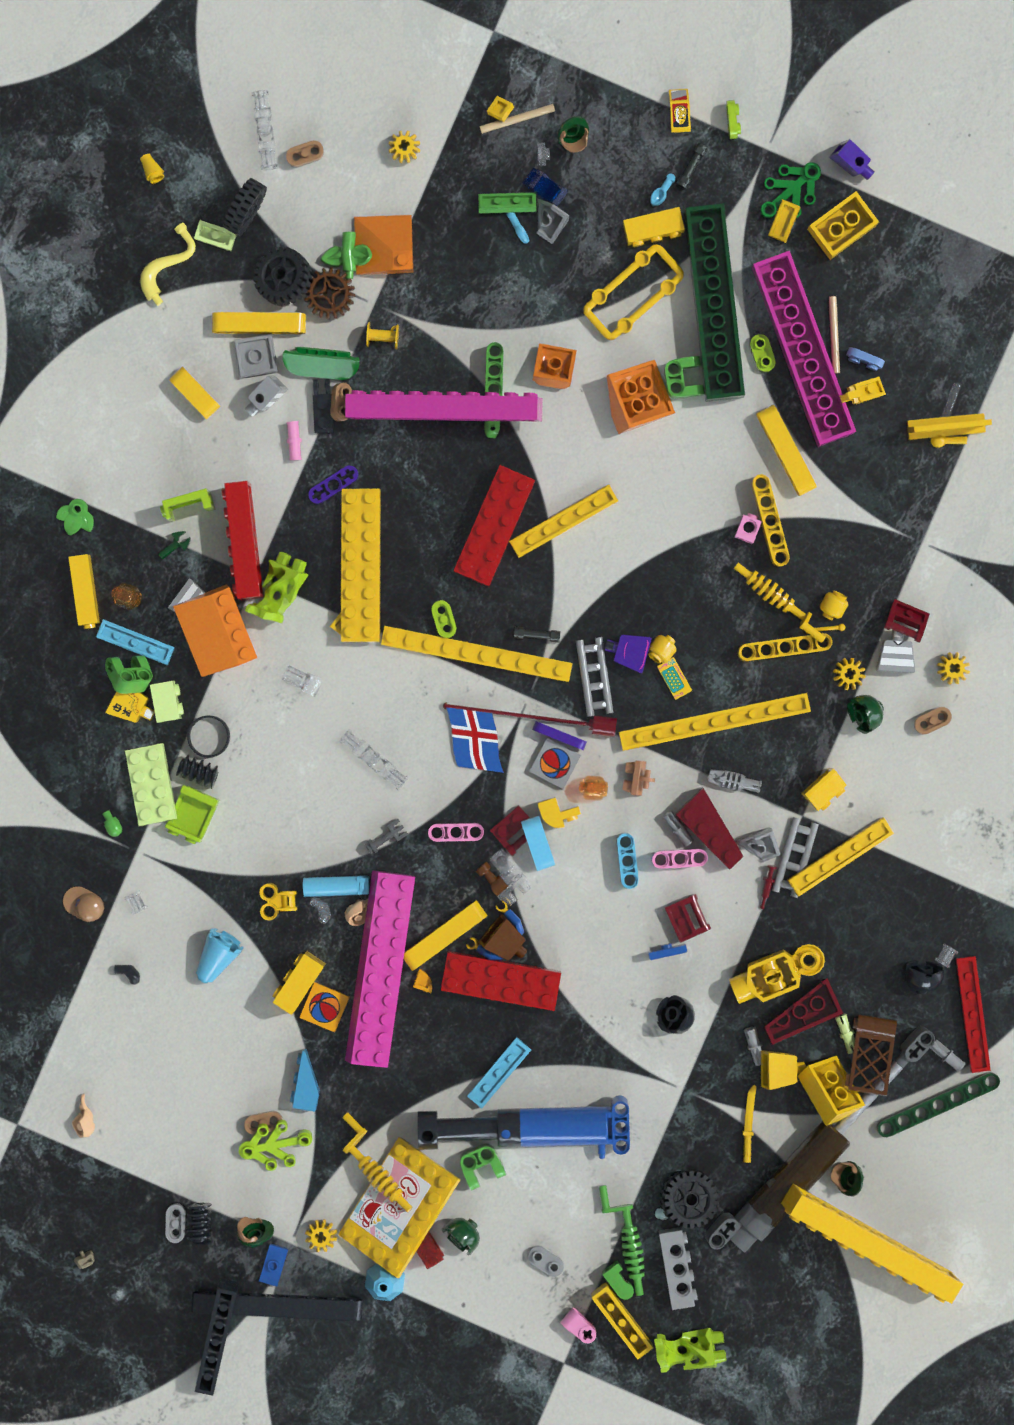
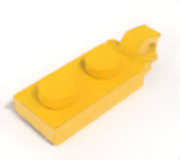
M876 377L849 386L847 388L848 392L840 395L842 403L851 400L853 404H859L884 396L886 393L880 377Z

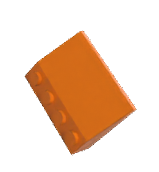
M227 584L173 606L201 677L242 665L257 658L230 587Z

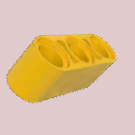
M183 366L169 379L206 420L221 407Z

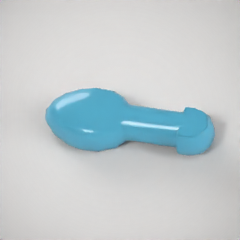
M668 174L662 186L653 191L650 198L652 206H658L665 201L667 190L675 182L676 177L674 174Z
M515 212L507 213V217L512 223L519 239L523 243H528L529 237L516 217Z

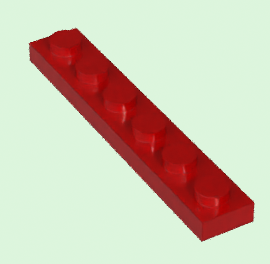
M976 956L955 958L971 1073L991 1071Z

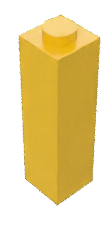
M88 554L69 557L78 625L84 626V629L95 628V624H99L100 619L91 556Z

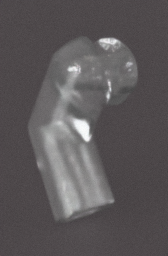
M313 897L309 905L318 909L319 922L326 924L331 918L329 905Z

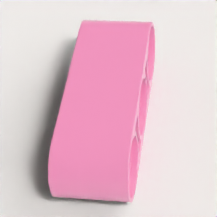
M479 823L433 824L429 828L428 835L431 840L437 842L477 841L483 837L484 829ZM435 827H439L442 830V836L439 838H435L432 835V829ZM453 827L461 829L462 834L460 837L456 838L451 835ZM472 827L480 828V836H471L470 829Z
M699 848L659 850L653 853L651 858L653 865L660 869L698 867L706 864L708 860L707 853ZM702 852L704 855L703 861L695 862L693 859L694 854ZM682 853L685 860L683 863L677 864L674 857L676 854ZM659 854H663L666 858L665 863L662 865H658L655 862V858Z

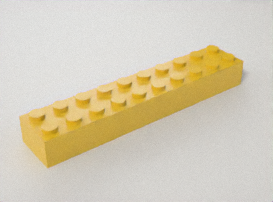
M792 1184L781 1203L785 1208V1212L790 1215L789 1218L797 1223L802 1221L808 1229L816 1232V1230L820 1231L822 1236L830 1241L835 1239L842 1248L846 1250L851 1248L857 1256L862 1259L865 1257L869 1258L870 1262L879 1268L882 1265L891 1275L895 1277L897 1274L903 1277V1281L909 1285L916 1284L919 1286L918 1289L926 1294L931 1292L942 1303L947 1301L952 1304L964 1285L952 1271L795 1184Z

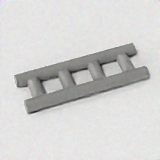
M602 637L595 638V644L584 645L583 640L576 641L587 717L594 716V710L605 708L606 714L614 713ZM597 651L598 663L587 664L585 653ZM600 670L601 682L590 683L588 672ZM602 689L604 701L593 702L591 691Z
M793 817L772 891L779 893L781 887L792 890L790 896L798 898L789 882L783 880L786 869L798 873L807 867L819 824L811 822L809 828L799 825L800 819ZM797 832L808 835L805 846L794 843ZM791 850L802 853L800 864L788 861Z

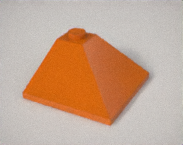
M412 215L354 217L355 246L364 244L372 252V258L367 264L362 266L356 265V275L414 273Z
M655 360L607 375L611 417L618 434L639 428L675 413Z

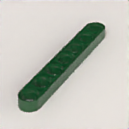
M993 1072L984 1073L882 1119L877 1124V1131L882 1137H891L997 1089L1000 1085V1078ZM994 1076L996 1078L995 1085L987 1086L986 1078ZM977 1084L978 1092L970 1094L968 1092L969 1085ZM957 1091L961 1094V1099L958 1102H953L950 1098L951 1094ZM940 1099L943 1101L942 1109H934L933 1103L935 1100ZM920 1107L926 1110V1115L922 1118L916 1116V1110ZM902 1115H906L909 1119L908 1123L904 1126L898 1123V1118ZM889 1123L891 1125L889 1133L881 1132L882 1124Z

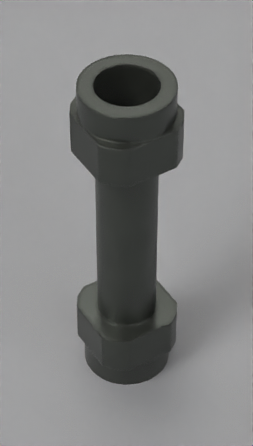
M697 143L693 151L694 155L684 174L680 175L676 185L687 189L691 182L690 177L700 158L704 157L708 149L706 146Z
M515 627L514 638L523 639V637L549 639L550 642H560L561 631L551 630V632Z

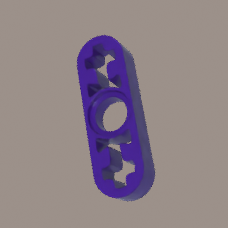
M345 466L311 488L309 499L315 504L325 502L342 491V489L357 481L359 476L357 469L353 466ZM348 469L349 471L354 470V478H346L344 480L346 484L343 485L342 481L337 476L341 474V477L346 476V471ZM335 479L339 482L338 489H329L328 483L330 480ZM325 484V488L330 494L326 495V492L321 494L320 500L317 498L313 499L314 491L321 492L324 490L321 486Z
M535 721L532 729L583 751L587 741Z

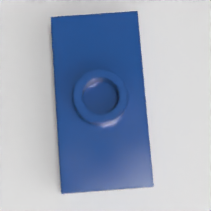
M672 943L661 945V949L648 951V956L650 960L687 953L688 951L686 944L672 946Z
M270 1243L260 1275V1282L278 1286L288 1248Z

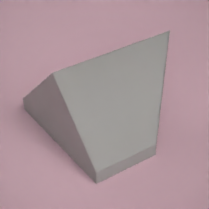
M538 199L537 234L553 244L569 221V215L554 204Z
M772 828L764 829L735 841L736 844L762 859L763 862L781 855Z

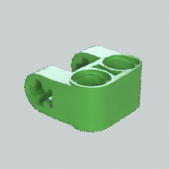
M700 356L671 360L666 364L664 374L667 393L670 397L689 398L705 395L703 385L685 386L683 369L701 366ZM670 365L677 366L678 373L671 374L668 371V367ZM678 384L681 387V391L673 393L670 389L671 385Z
M144 655L133 656L131 668H124L118 657L106 659L105 669L115 691L121 694L141 693L146 690L153 674Z
M482 1144L463 1153L461 1156L460 1165L471 1191L480 1187L474 1172L479 1167L490 1163L497 1179L506 1175L497 1152L490 1144ZM489 1149L492 1155L489 1158H484L481 1155L482 1150ZM466 1157H471L474 1159V1164L467 1166L463 1160Z

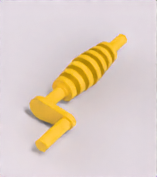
M740 563L736 564L734 569L746 578V583L750 585L752 582L753 586L751 588L754 591L757 587L760 588L757 592L759 596L765 592L762 598L764 601L772 597L769 604L773 605L777 601L776 608L779 609L783 606V612L790 611L802 620L799 628L805 630L820 643L825 640L826 637L808 624L812 613L808 612L805 614L794 605L795 600L793 598L788 601V593L782 596L781 594L784 590L781 587L776 592L775 589L778 586L776 582L770 587L771 579L768 578L763 582L764 575L761 574L758 578L757 574L759 572H750Z
M346 1113L343 1119L355 1130L357 1135L344 1147L343 1151L346 1154L350 1152L359 1161V1169L364 1168L362 1173L365 1176L368 1175L367 1180L369 1182L373 1181L371 1185L374 1188L378 1187L377 1191L380 1193L384 1191L383 1195L385 1197L390 1196L389 1200L391 1202L397 1201L408 1213L413 1207L403 1198L402 1189H397L399 1186L397 1182L392 1183L394 1178L389 1176L387 1170L383 1171L384 1167L381 1165L377 1166L378 1162L375 1160L371 1162L372 1158L370 1156H364L355 1147L367 1133V1130L362 1128L349 1113Z

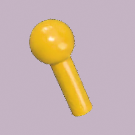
M937 435L931 438V444L936 448H940L945 444H967L968 438L963 436Z

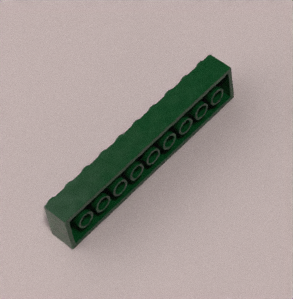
M724 203L687 207L684 213L705 402L744 398L745 388Z

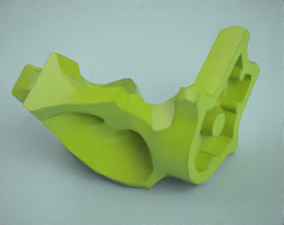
M279 552L276 560H269V572L262 586L265 588L264 599L259 603L248 604L245 611L262 619L283 623L285 610L296 599L299 588L308 577V574L304 572L307 562L295 558L293 565L289 566L291 555ZM276 576L277 581L273 583V579ZM278 591L280 592L281 596L279 599L275 600L273 598V595L275 594V592Z
M711 1328L682 1333V1338L675 1341L666 1340L663 1334H657V1339H654L661 1373L669 1371L670 1367L675 1364L685 1363V1366H683L684 1370L715 1368L718 1363L727 1361L725 1350L715 1351L714 1345L724 1343L723 1332H713ZM692 1337L698 1338V1342L694 1344L690 1340ZM680 1346L685 1347L687 1349V1353L683 1355L678 1352V1348ZM698 1358L700 1359L698 1363L692 1364L690 1362Z

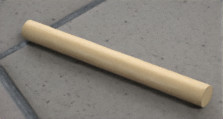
M547 105L508 117L504 122L498 120L480 126L481 133L483 134L554 112V105Z
M836 296L829 297L832 367L835 374H839Z

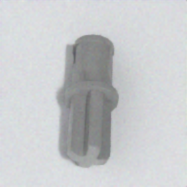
M669 811L664 815V819L673 830L672 833L676 834L683 846L687 847L690 845L694 838L686 830V825L680 822L673 811Z
M749 1027L744 1030L748 1042L747 1048L751 1050L755 1065L759 1066L761 1065L762 1043L759 1041L756 1027Z
M935 1040L934 1044L930 1047L931 1050L942 1058L943 1062L946 1061L957 1072L964 1067L965 1062L959 1059L952 1049L949 1050L938 1040Z

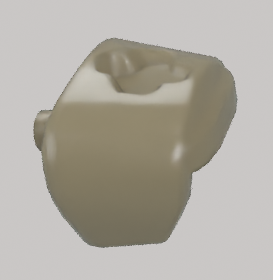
M82 1250L79 1252L80 1256L74 1258V1262L79 1269H84L95 1262L94 1254L91 1250L86 1253Z

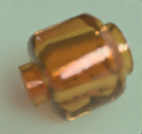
M121 583L113 589L112 598L116 606L132 610L139 606L142 594L138 587Z
M587 775L584 781H580L579 793H582L585 800L601 801L603 797L607 796L608 782H605L603 777Z

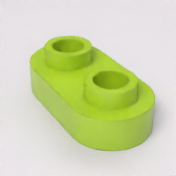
M735 100L726 101L729 139H737L738 134H741V124L737 123L736 115H739V104H735Z
M763 334L755 335L750 341V348L756 367L761 372H769L775 366V358L769 339ZM761 340L763 342V346L758 347L757 341ZM768 359L769 365H764L762 360Z
M443 600L435 602L432 606V614L437 631L443 638H450L456 633V624L451 607ZM439 607L445 608L443 614L438 613ZM445 625L451 627L449 632H444L443 627Z

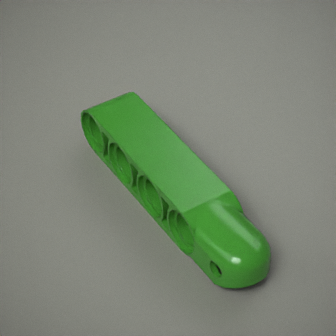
M497 342L490 343L486 349L485 392H489V388L495 385L499 388V396H502L504 351L502 345ZM493 347L500 349V354L496 357L489 353ZM493 366L500 369V373L496 376L489 373V369ZM484 421L486 436L488 438H496L500 430V421Z

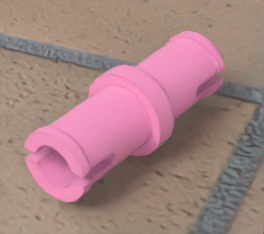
M299 421L286 422L289 460H302L300 448L302 438L299 436Z

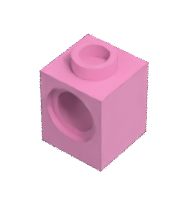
M750 513L747 516L743 515L734 538L753 544L762 521L758 520V516ZM747 522L751 523L754 527L751 533L744 531L743 526Z

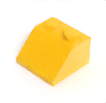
M828 768L801 794L817 811L820 809L824 811L831 804L830 800L834 796L838 798L846 791L844 789L846 783L834 768Z

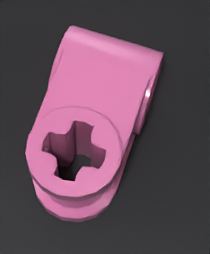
M574 1307L560 1322L569 1332L573 1333L584 1343H592L596 1338V1328ZM584 1330H591V1336L587 1335L585 1337Z

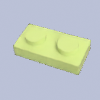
M201 220L194 236L195 240L228 251L232 250L236 235L227 229Z

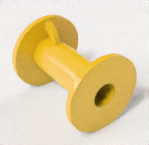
M368 322L366 347H369V341L395 342V349L398 348L399 324L393 326L390 331L370 329V322Z

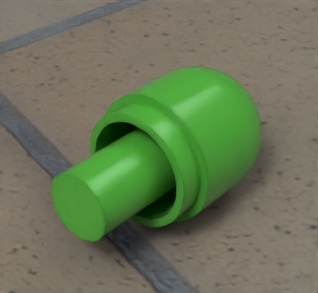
M110 810L104 812L103 816L106 820L104 827L107 833L112 837L119 836L122 832L119 820L112 816Z

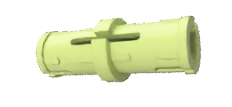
M842 1014L841 1017L844 1023H842L840 1015L835 1017V1020L841 1034L839 1035L844 1040L847 1053L852 1054L851 1045L854 1049L855 1038L853 1034L855 1032L850 1027L847 1014Z

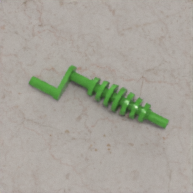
M601 1185L599 1186L602 1213L618 1211L623 1213L625 1226L621 1228V1233H626V1235L622 1236V1241L627 1242L622 1243V1248L628 1250L622 1251L623 1256H630L625 1258L624 1262L625 1264H631L626 1266L627 1271H632L628 1275L630 1279L634 1280L636 1296L644 1295L641 1279L645 1275L644 1271H640L644 1269V1264L638 1263L644 1261V1256H637L644 1252L643 1248H636L641 1246L642 1243L641 1241H635V1239L640 1237L639 1233H634V1231H637V1227L633 1226L630 1209H633V1204L610 1207L607 1186Z

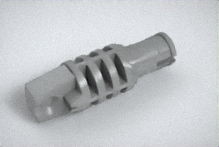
M710 769L708 774V781L721 787L737 791L745 789L757 793L760 792L762 781L745 778L744 774Z

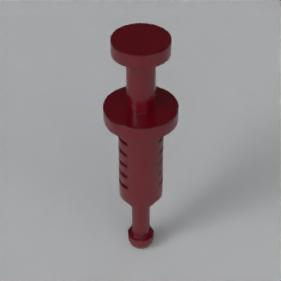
M767 865V868H769L768 876L763 877L765 882L761 894L763 897L762 904L760 905L761 909L765 908V901L769 897L772 882H775L772 876L773 871L777 867L774 865Z

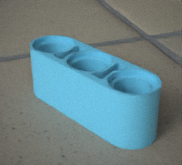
M536 816L521 821L537 871L555 866L540 817Z
M622 833L617 838L620 879L625 888L632 889L637 886L639 880L635 842L630 834ZM624 836L629 837L631 840L628 847H623L620 844V840ZM631 856L633 858L632 864L630 866L623 865V857ZM627 875L635 877V882L632 885L625 884L624 878Z

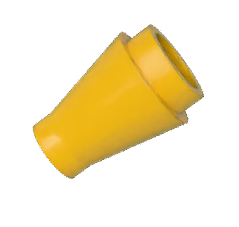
M145 154L140 158L146 179L151 184H155L164 178V170L150 154Z

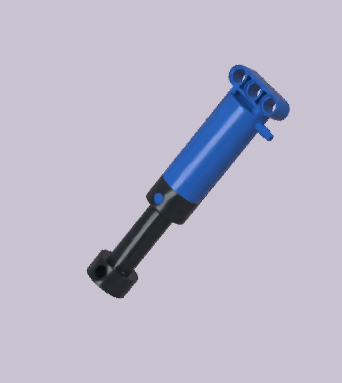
M618 1095L612 1099L611 1106L498 1109L497 1117L438 1118L437 1111H418L419 1150L438 1149V1142L497 1140L499 1148L598 1145L600 1159L605 1158L606 1145H612L615 1153L623 1155L630 1149L628 1100L626 1097ZM617 1104L625 1105V1107L620 1110L615 1108ZM619 1122L625 1123V1126L622 1128L616 1127V1124ZM621 1140L626 1142L623 1146L616 1145Z

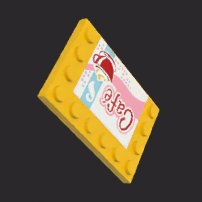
M398 1137L381 1166L384 1167L383 1171L387 1170L389 1176L394 1178L392 1183L397 1182L399 1185L397 1189H402L403 1198L413 1208L407 1213L397 1201L391 1202L389 1200L390 1196L385 1197L383 1195L384 1191L381 1193L377 1191L378 1187L374 1188L371 1185L373 1181H371L338 1234L396 1278H400L461 1180L409 1142Z

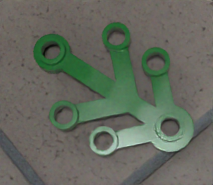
M814 162L805 164L803 168L781 165L778 170V174L781 177H787L789 174L801 175V177L796 181L775 180L769 177L764 182V187L767 190L787 188L774 201L765 202L762 205V216L771 218L775 215L782 199L787 200L792 194V203L800 206L801 186L806 182L807 194L804 197V203L807 206L813 205L816 200L814 195L815 181L821 175V168ZM786 168L788 173H781V169ZM808 170H814L815 174L810 176ZM769 180L772 181L773 186H767L766 182ZM811 196L813 202H807L806 197ZM765 208H771L772 213L767 214ZM801 209L799 210V214L796 218H798L801 215Z

